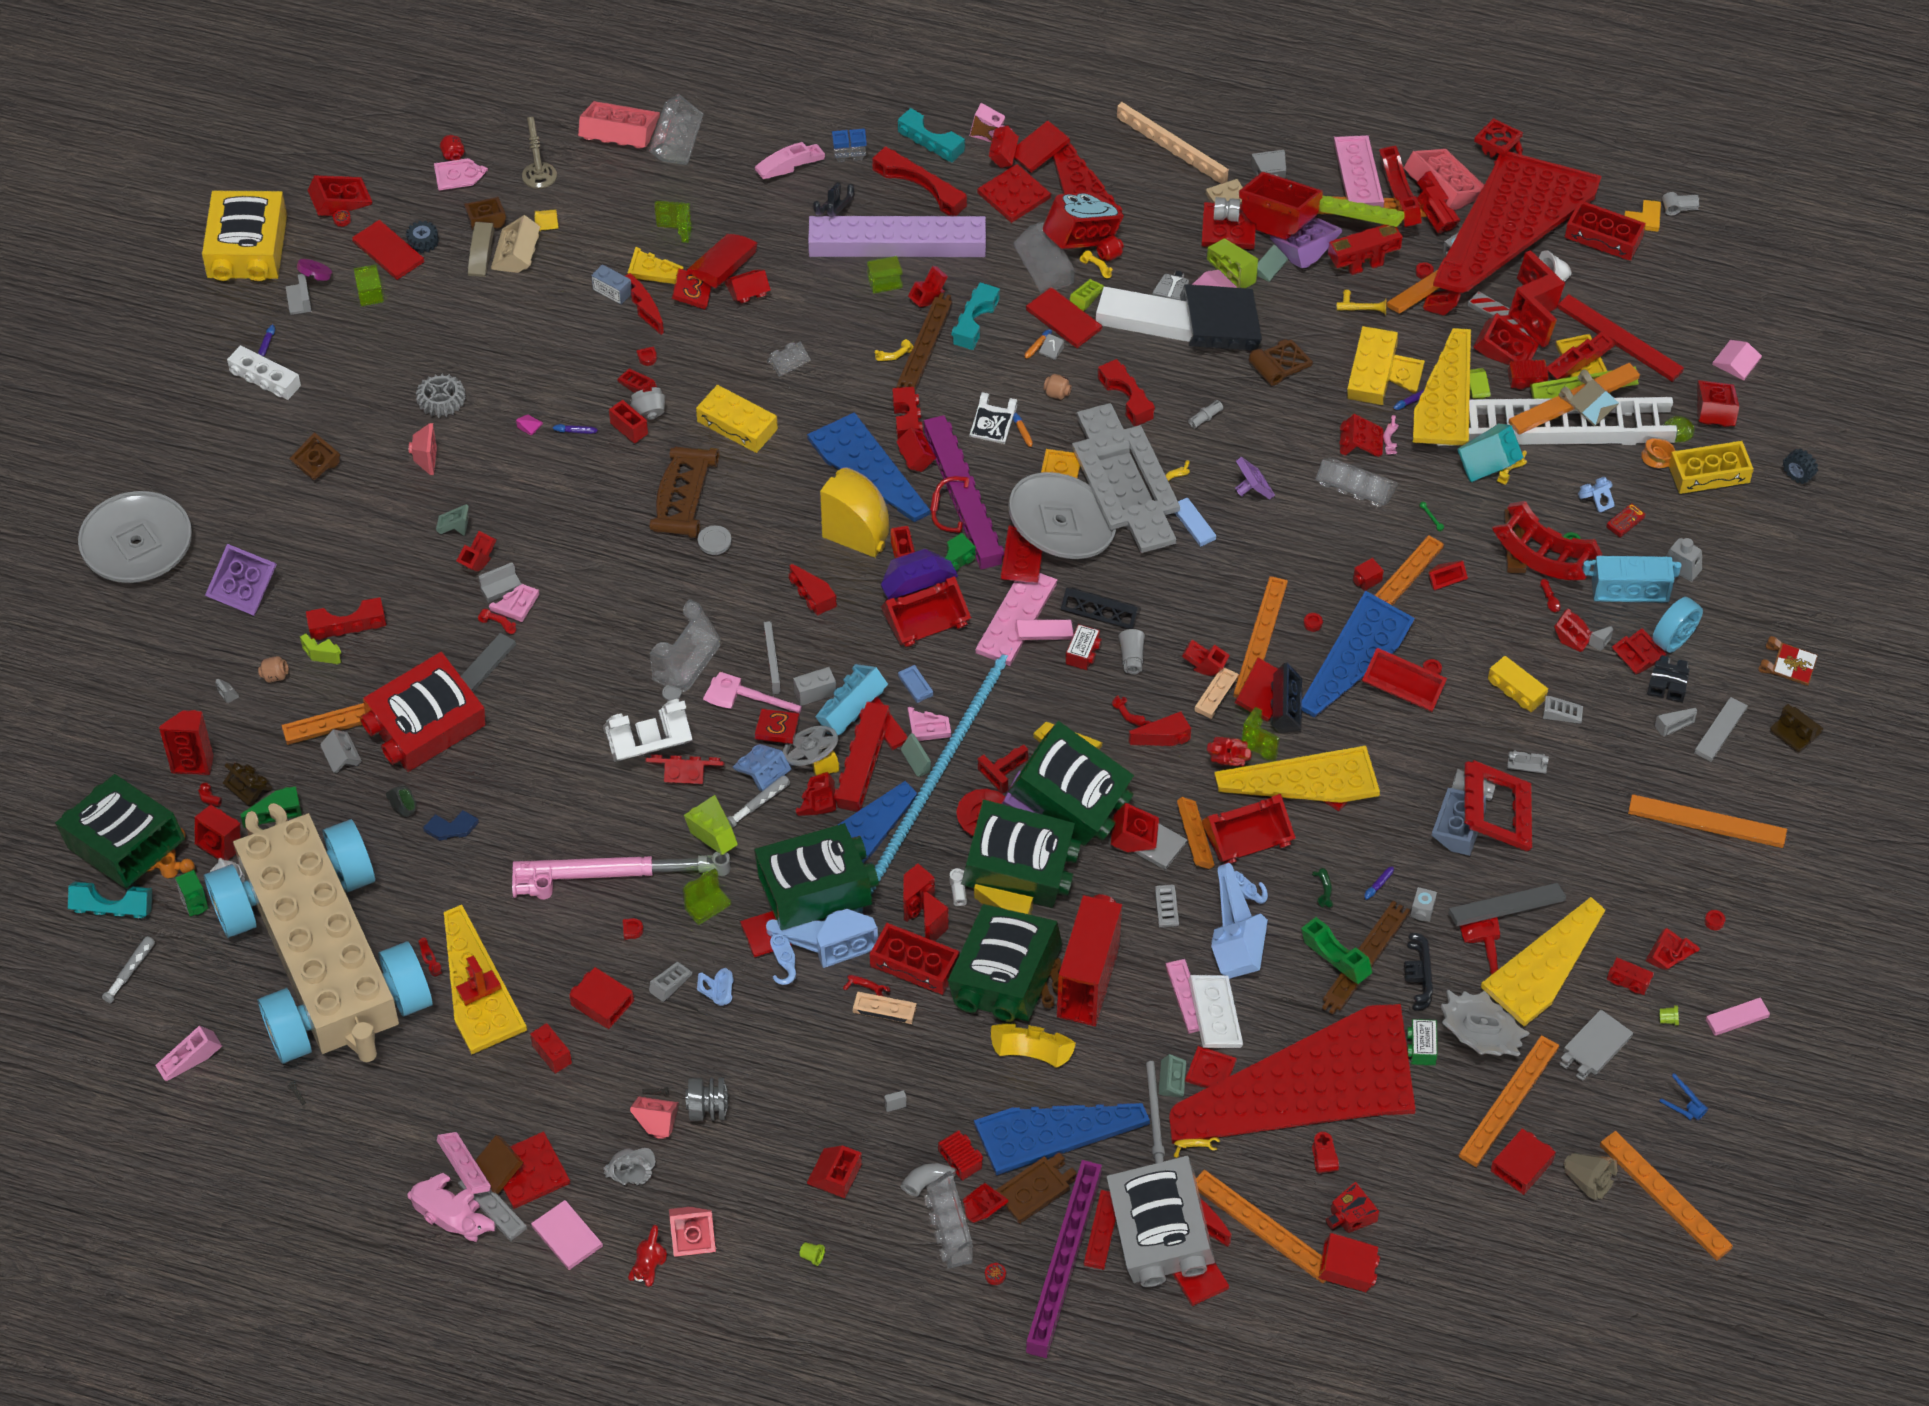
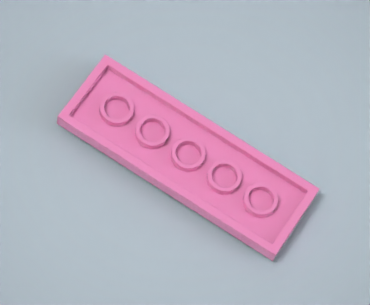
M1369 136L1334 137V146L1346 199L1352 202L1384 207V199Z
M1039 573L1038 583L1014 581L976 647V654L995 661L1001 655H1008L1005 664L1011 666L1025 641L1017 639L1016 620H1037L1057 585V579Z

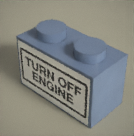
M602 264L591 275L593 290L622 305L631 295V279Z

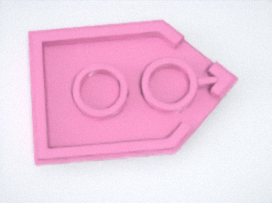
M470 159L434 163L438 190L472 186L488 171V168L479 166Z

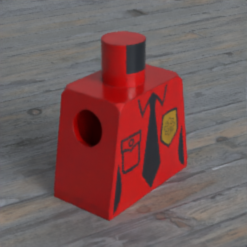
M1355 1182L1332 1202L1331 1213L1333 1215L1326 1218V1222L1331 1229L1341 1225L1347 1233L1376 1223L1380 1211Z

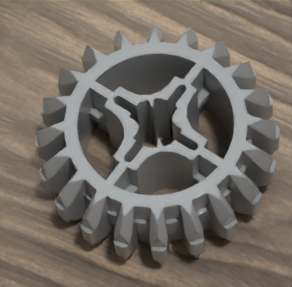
M443 373L441 376L435 374L432 378L428 376L427 380H422V384L418 385V390H416L417 404L421 411L424 410L425 414L430 413L431 417L437 415L440 418L441 415H444L447 418L448 414L454 415V411H459L460 407L463 406L465 389L461 381H458L456 377L452 378L450 374L444 376Z

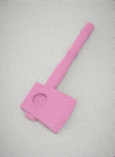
M719 672L717 677H713L711 685L703 700L714 705L732 708L737 695H741L799 714L802 710V706L793 704V702L790 703L741 686V678Z

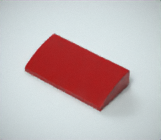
M727 234L691 265L687 272L710 286L717 288L756 253L757 242L741 235Z
M1376 648L1362 682L1432 712L1447 678Z

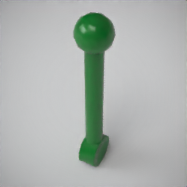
M1421 502L1419 504L1420 508L1424 509L1436 524L1437 531H1443L1444 525L1436 520L1426 507V502Z

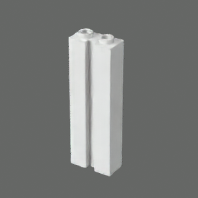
M1110 287L1103 288L1096 312V321L1102 326L1190 341L1192 331L1186 301Z

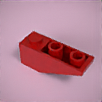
M794 564L789 565V580L797 586L799 595L806 599V604L810 610H813L818 616L837 607L836 595L827 582Z

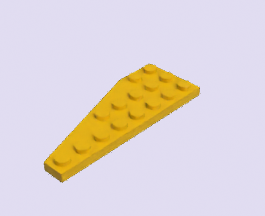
M1452 329L1444 350L1441 352L1439 360L1427 381L1424 392L1421 394L1420 400L1414 409L1413 443L1465 445L1469 442L1471 329Z
M1366 746L1214 772L1218 792L1261 796L1281 794L1284 798L1341 803L1380 796V790Z
M1590 897L1483 981L1481 988L1519 1023L1526 1026L1552 1005L1593 931H1595L1603 917L1605 909Z
M463 905L445 911L444 921L454 1020L472 1055L527 1031V1026ZM474 955L483 974L493 970L502 989L465 1006L456 991V986L468 981L467 978L469 976L465 969L468 967L466 958Z

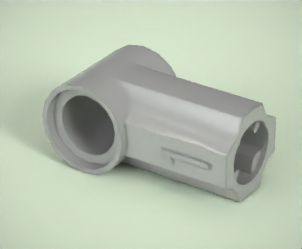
M1668 192L1662 197L1665 212L1670 216L1676 215L1680 211L1699 209L1698 195L1678 196L1675 192Z

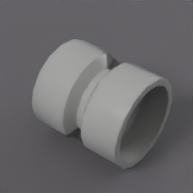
M1216 197L1214 220H1224L1227 218L1228 221L1238 222L1240 199L1230 198L1227 201L1226 198Z

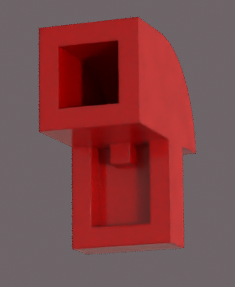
M937 266L931 267L925 281L915 282L908 297L919 307L931 305L935 297L939 298L940 293L945 292L942 287L948 276Z
M478 531L471 547L464 545L456 561L474 571L482 570L490 561L491 557H489V554L497 540Z
M1194 640L1188 643L1182 654L1183 658L1195 665L1194 671L1208 676L1216 675L1220 672L1230 656L1215 644L1207 650Z

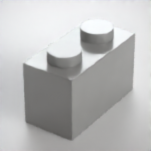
M830 667L793 678L794 693L800 706L834 696L836 680Z

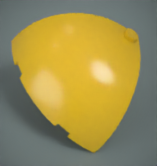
M842 468L836 472L835 478L831 477L820 491L822 537L876 558L878 553L883 551L889 533V514L886 503L878 488L866 476L851 468Z

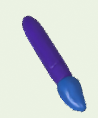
M273 324L266 330V335L258 351V354L263 357L272 335L275 333V326Z
M1424 390L1398 401L1393 408L1400 410L1406 405L1419 400Z
M564 424L553 426L554 430L562 433L594 434L598 431L596 428L589 426H565Z
M1393 866L1388 867L1373 885L1366 890L1365 899L1374 896L1376 891L1387 881L1394 871Z

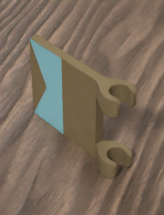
M1584 369L1577 378L1586 385L1574 396L1569 388L1564 387L1561 389L1559 397L1569 402L1593 426H1596L1619 402L1592 379L1589 372Z

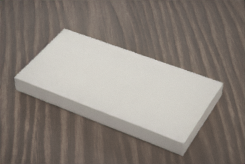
M1190 975L1189 984L1203 1048H1241L1243 1041L1229 977L1222 975Z

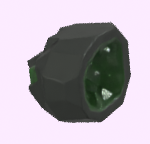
M406 785L395 787L386 793L393 810L397 811L399 815L409 817L416 810V801L411 790Z

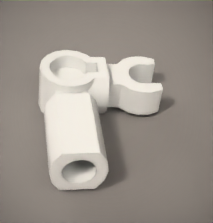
M958 868L950 872L953 902L955 906H965L967 904L965 885H961L964 870Z

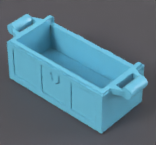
M1596 556V560L1584 562L1583 571L1585 576H1592L1594 601L1669 602L1674 577L1679 576L1682 565L1680 562H1673L1672 557ZM1591 565H1594L1593 571H1590Z

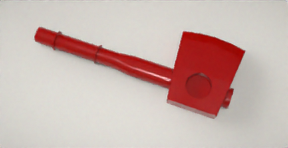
M1498 917L1460 925L1465 942H1485L1491 975L1499 970L1495 940L1500 938Z

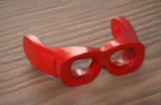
M425 937L421 938L418 942L424 963L429 964L430 974L438 976L441 974V965L439 962H436ZM431 955L432 960H427L426 956Z

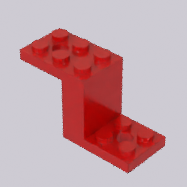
M1530 250L1525 252L1517 279L1523 286L1516 289L1508 314L1542 347H1545L1549 344L1557 321L1550 312L1557 309L1565 282Z

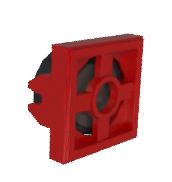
M1493 118L1475 136L1474 142L1482 145L1483 153L1490 155L1491 158L1498 157L1499 154L1504 156L1519 141L1523 132Z

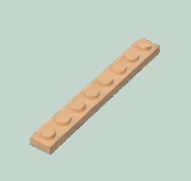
M1121 102L1117 106V118L1120 121L1125 122L1134 130L1155 141L1161 147L1166 148L1188 164L1199 169L1202 173L1210 176L1213 180L1221 184L1228 181L1229 169L1125 103Z

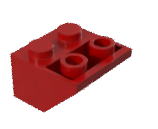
M918 863L904 874L903 905L905 922L917 917L923 909V892H928L935 897V877Z
M843 1145L824 1148L807 1184L845 1198L862 1165L861 1152Z

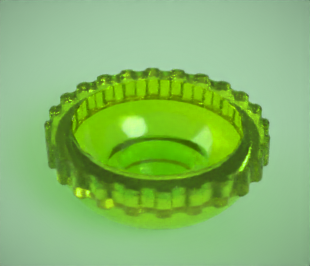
M1674 416L1667 420L1664 425H1676L1677 434L1675 442L1689 441L1695 432L1692 422L1682 416Z

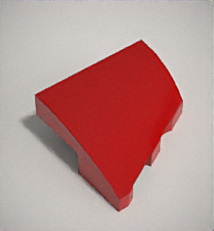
M829 772L810 777L807 789L802 795L803 803L800 808H796L798 816L818 815L836 810V800H834L835 782Z
M1668 928L1662 930L1645 961L1653 966L1667 970L1676 963L1698 952L1700 948L1689 939H1681Z

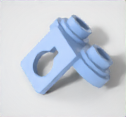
M1606 477L1596 479L1594 486L1585 484L1580 487L1579 498L1583 499L1593 496L1598 512H1603L1615 506L1609 489L1612 487V482L1607 480ZM1601 493L1608 498L1606 506L1600 504Z
M723 968L718 971L714 980L703 973H699L697 990L711 998L719 1006L729 1004L732 1000L731 989L734 981L732 972L727 968ZM703 980H705L708 983V986L711 987V989L706 990L704 988Z

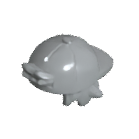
M630 1148L621 1150L611 1158L608 1165L603 1167L605 1177H611L623 1185H626L628 1182L639 1185V1183L644 1184L651 1178L653 1173L651 1170L655 1166V1155L649 1148L635 1151Z

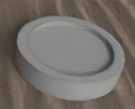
M670 684L664 687L662 694L664 699L671 701L679 699L682 692L679 686Z

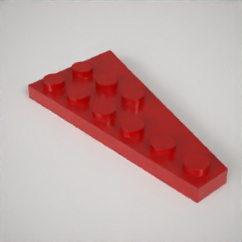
M1070 142L1053 155L1063 194L1095 193L1107 199L1122 213L1120 205L1114 202L1112 195L1107 193L1105 186L1094 172L1089 170L1086 162L1083 159L1081 160Z

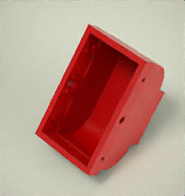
M1261 172L1239 190V199H1242V210L1245 216L1256 224V230L1285 240L1299 231L1318 214L1320 200L1323 195L1322 190L1266 172Z

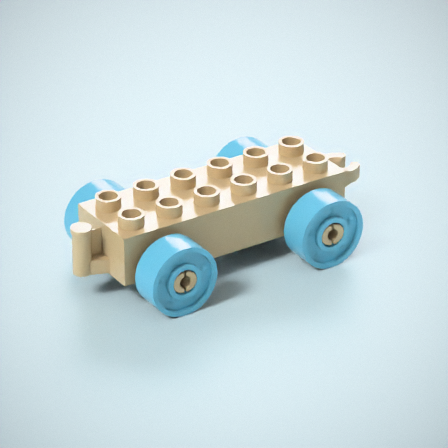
M274 803L270 804L268 807L270 816L275 819L276 824L273 827L262 830L258 827L259 821L256 813L251 811L245 819L249 836L233 841L239 866L246 881L241 882L233 864L206 873L203 876L213 907L227 938L257 927L251 908L257 905L300 1003V1006L296 1007L287 988L257 999L274 1049L282 1064L312 1053L306 1033L312 1030L322 1054L348 1045L358 1054L360 1060L370 1062L377 1055L374 1043L375 1033L399 1024L394 1001L404 1017L432 1006V998L420 963L408 941L378 952L383 973H381L345 892L347 893L375 882L374 871L360 833L352 819L323 829V837L327 848L325 850L309 813L288 821L286 812L281 806Z

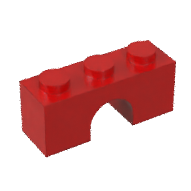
M914 387L892 388L894 414H905L903 416H896L897 440L910 427L923 432L922 422H918V419H921V411L916 406L919 405V395L915 394Z

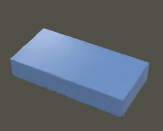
M915 665L898 672V677L916 703L933 696L932 689Z

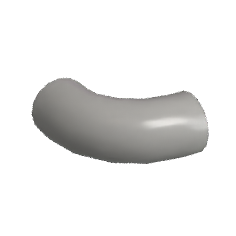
M940 1163L924 1164L913 1169L903 1180L901 1188L907 1194L915 1197L920 1194L924 1187L930 1184H939L948 1188L957 1170Z

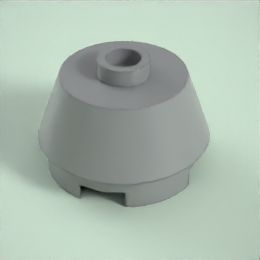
M652 387V391L644 393L643 390H640L631 396L630 406L646 420H653L664 413L665 395L662 394L660 388Z

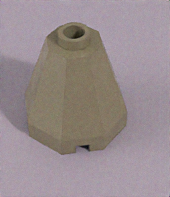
M1572 1153L1564 1161L1565 1173L1587 1196L1594 1200L1602 1199L1614 1182L1611 1180L1612 1174L1616 1176L1618 1171L1617 1160L1611 1157Z

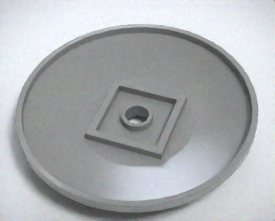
M1053 472L1033 474L1019 481L1009 497V514L1016 529L1027 541L1049 554L1070 559L1088 558L1103 552L1114 538L1116 529L1110 530L1090 485L1075 477Z
M134 491L116 495L96 506L81 525L78 545L84 562L96 574L117 582H141L168 572L181 561L190 546L192 529L187 513L173 499L155 492ZM135 540H140V541H141V542L138 543V544H133V543H132V542L135 541Z

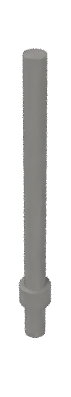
M1148 1061L1146 1066L1154 1143L1152 1155L1155 1158V1164L1163 1162L1165 1150L1161 1140L1155 1064L1153 1061Z

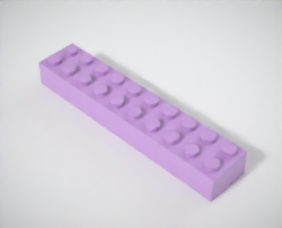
M809 216V257H985V216Z

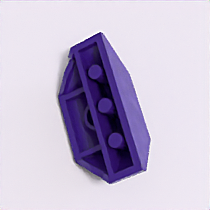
M923 549L891 560L881 587L889 600L945 582L946 579L954 576L956 578L958 574L950 560L928 549Z

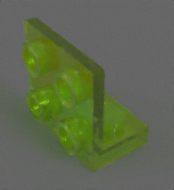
M655 201L657 227L678 229V235H681L682 242L689 243L692 229L690 203Z
M1255 707L1244 722L1242 741L1247 742V748L1260 754L1265 759L1275 761L1277 759L1280 738L1260 728L1263 722L1261 718L1262 710Z
M715 868L711 871H706L695 881L688 882L683 888L685 910L698 925L731 905L730 899L719 888L718 871Z

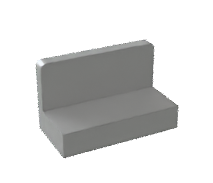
M304 274L298 275L299 284L286 286L291 315L312 312Z
M513 563L506 564L479 576L480 590L488 603L503 597L521 585L515 573Z
M333 729L320 744L334 773H338L345 764L358 766L361 762L348 732Z

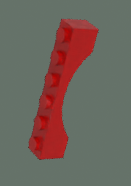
M1397 146L1379 149L1381 167L1398 211L1404 212V219L1402 220L1404 226L1422 223L1420 205L1417 197L1413 195L1408 185Z
M885 146L872 158L873 171L885 178L904 179L922 186L932 194L939 205L940 211L946 215L957 216L967 207V195L963 191L956 189L948 182L941 180L896 151Z

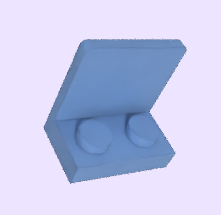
M762 744L754 746L752 751L746 756L741 757L733 766L734 770L751 775L759 791H763L791 770L781 750Z

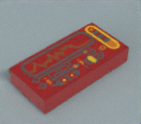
M1631 503L1610 520L1606 527L1621 538L1642 521L1646 514Z

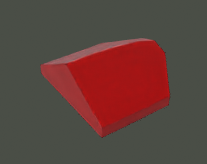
M1450 290L1431 293L1427 296L1423 308L1426 311L1446 315L1457 306L1461 293Z
M1566 609L1554 625L1560 642L1579 652H1582L1587 646L1593 633L1586 623L1577 614L1571 612L1570 609Z
M986 1183L963 1198L966 1218L973 1223L988 1218L1009 1202L1006 1197Z

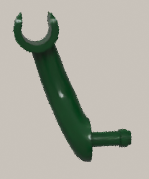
M1321 868L1319 872H1312L1313 876L1320 877L1324 887V894L1317 901L1321 907L1325 905L1332 907L1333 902L1330 899L1332 893L1331 881L1328 871L1325 868Z

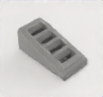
M1546 696L1543 719L1582 723L1583 706ZM1573 711H1577V716L1573 715Z
M1692 708L1659 715L1656 718L1655 728L1665 737L1694 723L1697 709Z
M1175 885L1156 886L1155 901L1159 928L1179 926ZM1173 916L1174 918L1163 919L1162 917Z
M676 962L650 981L649 991L664 1002L692 975V971Z

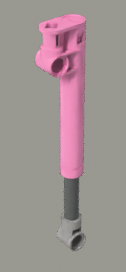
M715 852L713 855H700L698 858L652 860V856L644 858L621 857L514 861L512 876L513 898H516L519 894H529L530 896H537L539 899H548L553 893V879L653 876V872L675 871L714 872L718 876H725L731 869L730 857L727 852L723 855Z

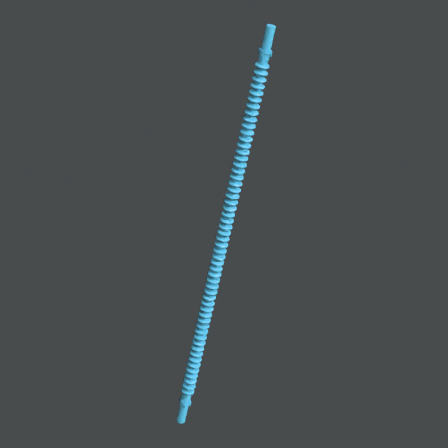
M1001 655L999 659H996L994 668L990 669L988 676L985 678L986 680L983 681L974 700L971 701L969 708L964 713L962 721L959 722L957 729L954 730L952 737L947 742L945 750L942 751L940 758L937 759L935 766L932 768L933 771H930L928 779L925 780L923 787L918 792V796L915 797L913 804L908 809V813L905 814L903 821L898 826V830L895 831L893 838L890 840L891 843H888L883 856L880 857L881 860L875 865L878 881H881V877L884 876L883 873L889 867L888 864H891L896 851L899 850L901 843L904 842L903 838H906V834L909 833L911 826L914 824L913 821H916V817L919 816L921 809L924 807L923 804H926V800L929 799L928 796L931 795L934 787H936V783L939 781L938 779L941 778L943 771L948 766V762L951 761L950 758L955 754V750L958 749L960 742L963 741L965 733L968 732L967 729L970 728L972 721L975 720L977 713L982 708L987 696H989L991 688L996 684L998 676L1001 675L1000 671L1005 668L1008 655ZM876 886L870 888L871 895L874 893L873 890L876 889ZM863 907L854 909L852 911L862 913Z

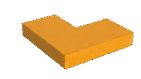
M1643 200L1642 213L1625 211L1624 216L1646 223L1645 230L1659 232L1661 202Z

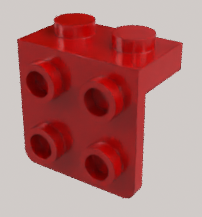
M1356 414L1342 422L1339 442L1341 454L1346 456L1356 447L1377 457L1383 454L1382 427Z

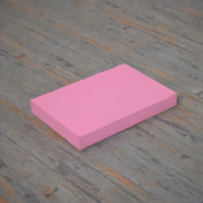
M566 1200L531 1223L532 1228L568 1270L603 1247L602 1242Z

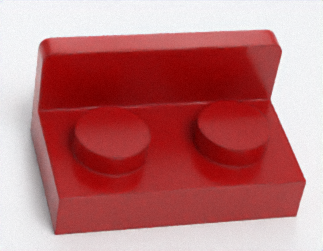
M1616 958L1609 970L1607 980L1615 985L1628 988L1634 993L1645 995L1654 973Z

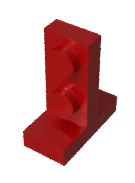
M1023 744L1019 748H1014L1004 758L998 759L995 764L985 755H982L978 758V770L1003 794L1008 791V778L1005 775L1028 761L1029 749Z
M474 955L466 958L468 967L465 969L469 976L467 978L468 981L456 986V991L465 1006L502 989L493 970L483 974Z

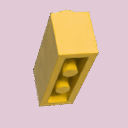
M1502 657L1489 670L1488 680L1490 683L1497 686L1508 697L1514 699L1522 708L1527 709L1529 712H1533L1545 701L1548 688L1508 657Z

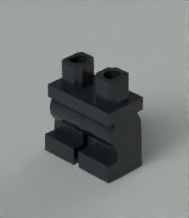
M1661 655L1655 663L1647 695L1664 698L1666 687H1669L1666 699L1683 703L1690 671L1688 662L1678 660L1677 665L1669 664L1670 658ZM1652 687L1662 689V691L1656 692ZM1671 692L1679 693L1681 695L1674 696Z

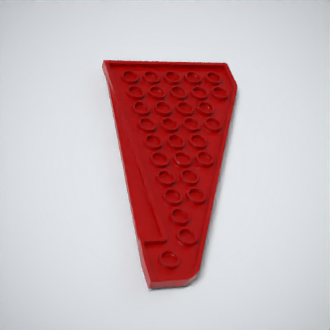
M1509 151L1504 156L1499 154L1493 170L1446 257L1439 266L1433 286L1457 293L1469 291L1572 216L1580 200L1587 203L1594 200L1602 176Z
M1401 1004L1367 1006L1178 1102L1173 1106L1169 1115L1171 1144L1183 1139L1210 1140L1212 1137L1232 1136L1368 1116L1415 1114L1416 1108Z

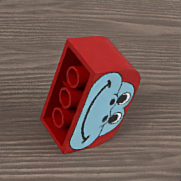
M1095 193L1059 194L1055 197L1042 229L1061 249L1098 246L1100 240L1111 235L1115 236L1124 215L1107 199Z

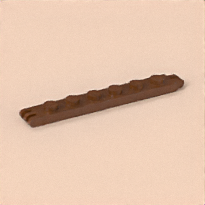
M940 293L939 298H934L896 388H901L903 385L904 387H914V390H916L952 307L951 295L947 294L946 299H944L945 293Z
M1395 901L1391 902L1359 947V950L1369 957L1371 967L1410 914L1411 910L1408 908L1401 913L1404 908L1401 904L1397 909H1394L1397 905ZM1341 972L1324 996L1323 1001L1325 1003L1322 1009L1326 1011L1331 1005L1329 1013L1334 1014L1337 1009L1341 1011L1359 984H1356Z

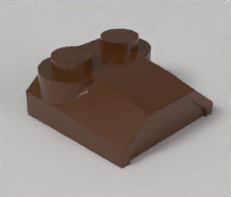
M498 196L464 204L472 230H474L475 222L493 223V228H500L506 222L505 211Z
M314 432L289 459L307 476L315 480L328 468L336 467L341 455Z

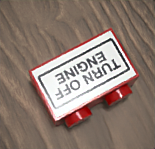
M1078 624L1066 652L1067 665L1088 670L1089 665L1094 663L1096 649L1099 650L1102 639L1099 638L1100 630Z

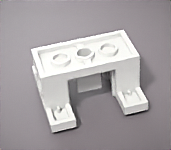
M679 699L668 701L658 711L666 739L661 740L656 718L636 723L635 726L640 741V746L636 747L628 716L623 717L622 713L611 716L603 725V730L607 734L614 762L689 743L692 740L685 714V701L679 702Z

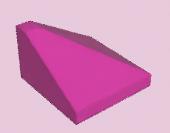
M525 415L516 420L517 428L531 436L543 424L530 415Z

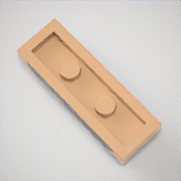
M1223 667L1196 704L1195 712L1212 719L1237 682L1239 674Z
M857 992L853 1013L912 1024L917 1003Z

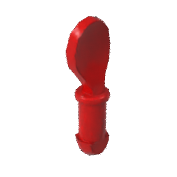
M1542 579L1540 585L1546 594V598H1548V608L1552 612H1559L1561 608L1559 600L1554 597L1549 581Z

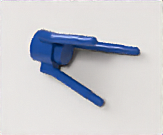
M1673 1073L1672 1077L1692 1100L1686 1107L1688 1112L1664 1099H1660V1102L1685 1115L1689 1120L1693 1117L1696 1120L1701 1119L1708 1111V1108Z

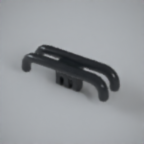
M835 183L828 191V200L820 206L819 201H814V213L819 216L827 210L830 217L836 216L852 201L854 185L849 184L847 186V195L843 200H840L841 184Z
M1410 933L1409 939L1412 941L1407 943V947L1419 951L1420 961L1404 962V968H1406L1404 969L1405 981L1422 982L1423 994L1414 996V1001L1420 1003L1412 1005L1413 1010L1420 1011L1428 1008L1433 994L1430 947L1425 936L1420 933Z

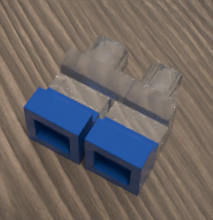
M865 129L849 130V138L848 130L832 131L834 155L838 162H845L847 157H853L856 161L862 160L863 156H866L867 141Z

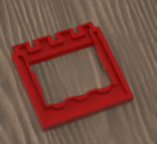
M1475 760L1465 762V824L1469 825V829L1528 852L1532 849L1531 783ZM1484 778L1512 789L1515 795V800L1513 801V810L1515 811L1513 826L1515 827V833L1484 821Z

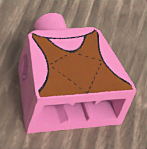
M981 103L975 113L969 136L991 142L994 130L1004 126L1005 116Z

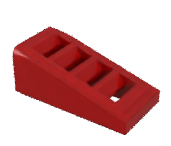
M630 368L617 379L620 384L633 393L643 390L644 393L652 391V387H657L653 379Z

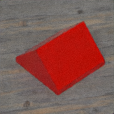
M923 892L925 938L936 941L948 930V907L928 892Z

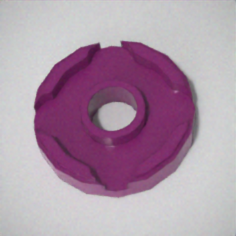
M310 259L298 260L297 270L305 276L310 277L311 274L315 276L316 280L322 281L330 279L332 270L324 264Z

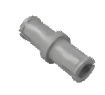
M1216 400L1208 407L1201 408L1199 413L1188 419L1190 426L1195 429L1203 422L1210 421L1212 416L1223 410L1222 403Z

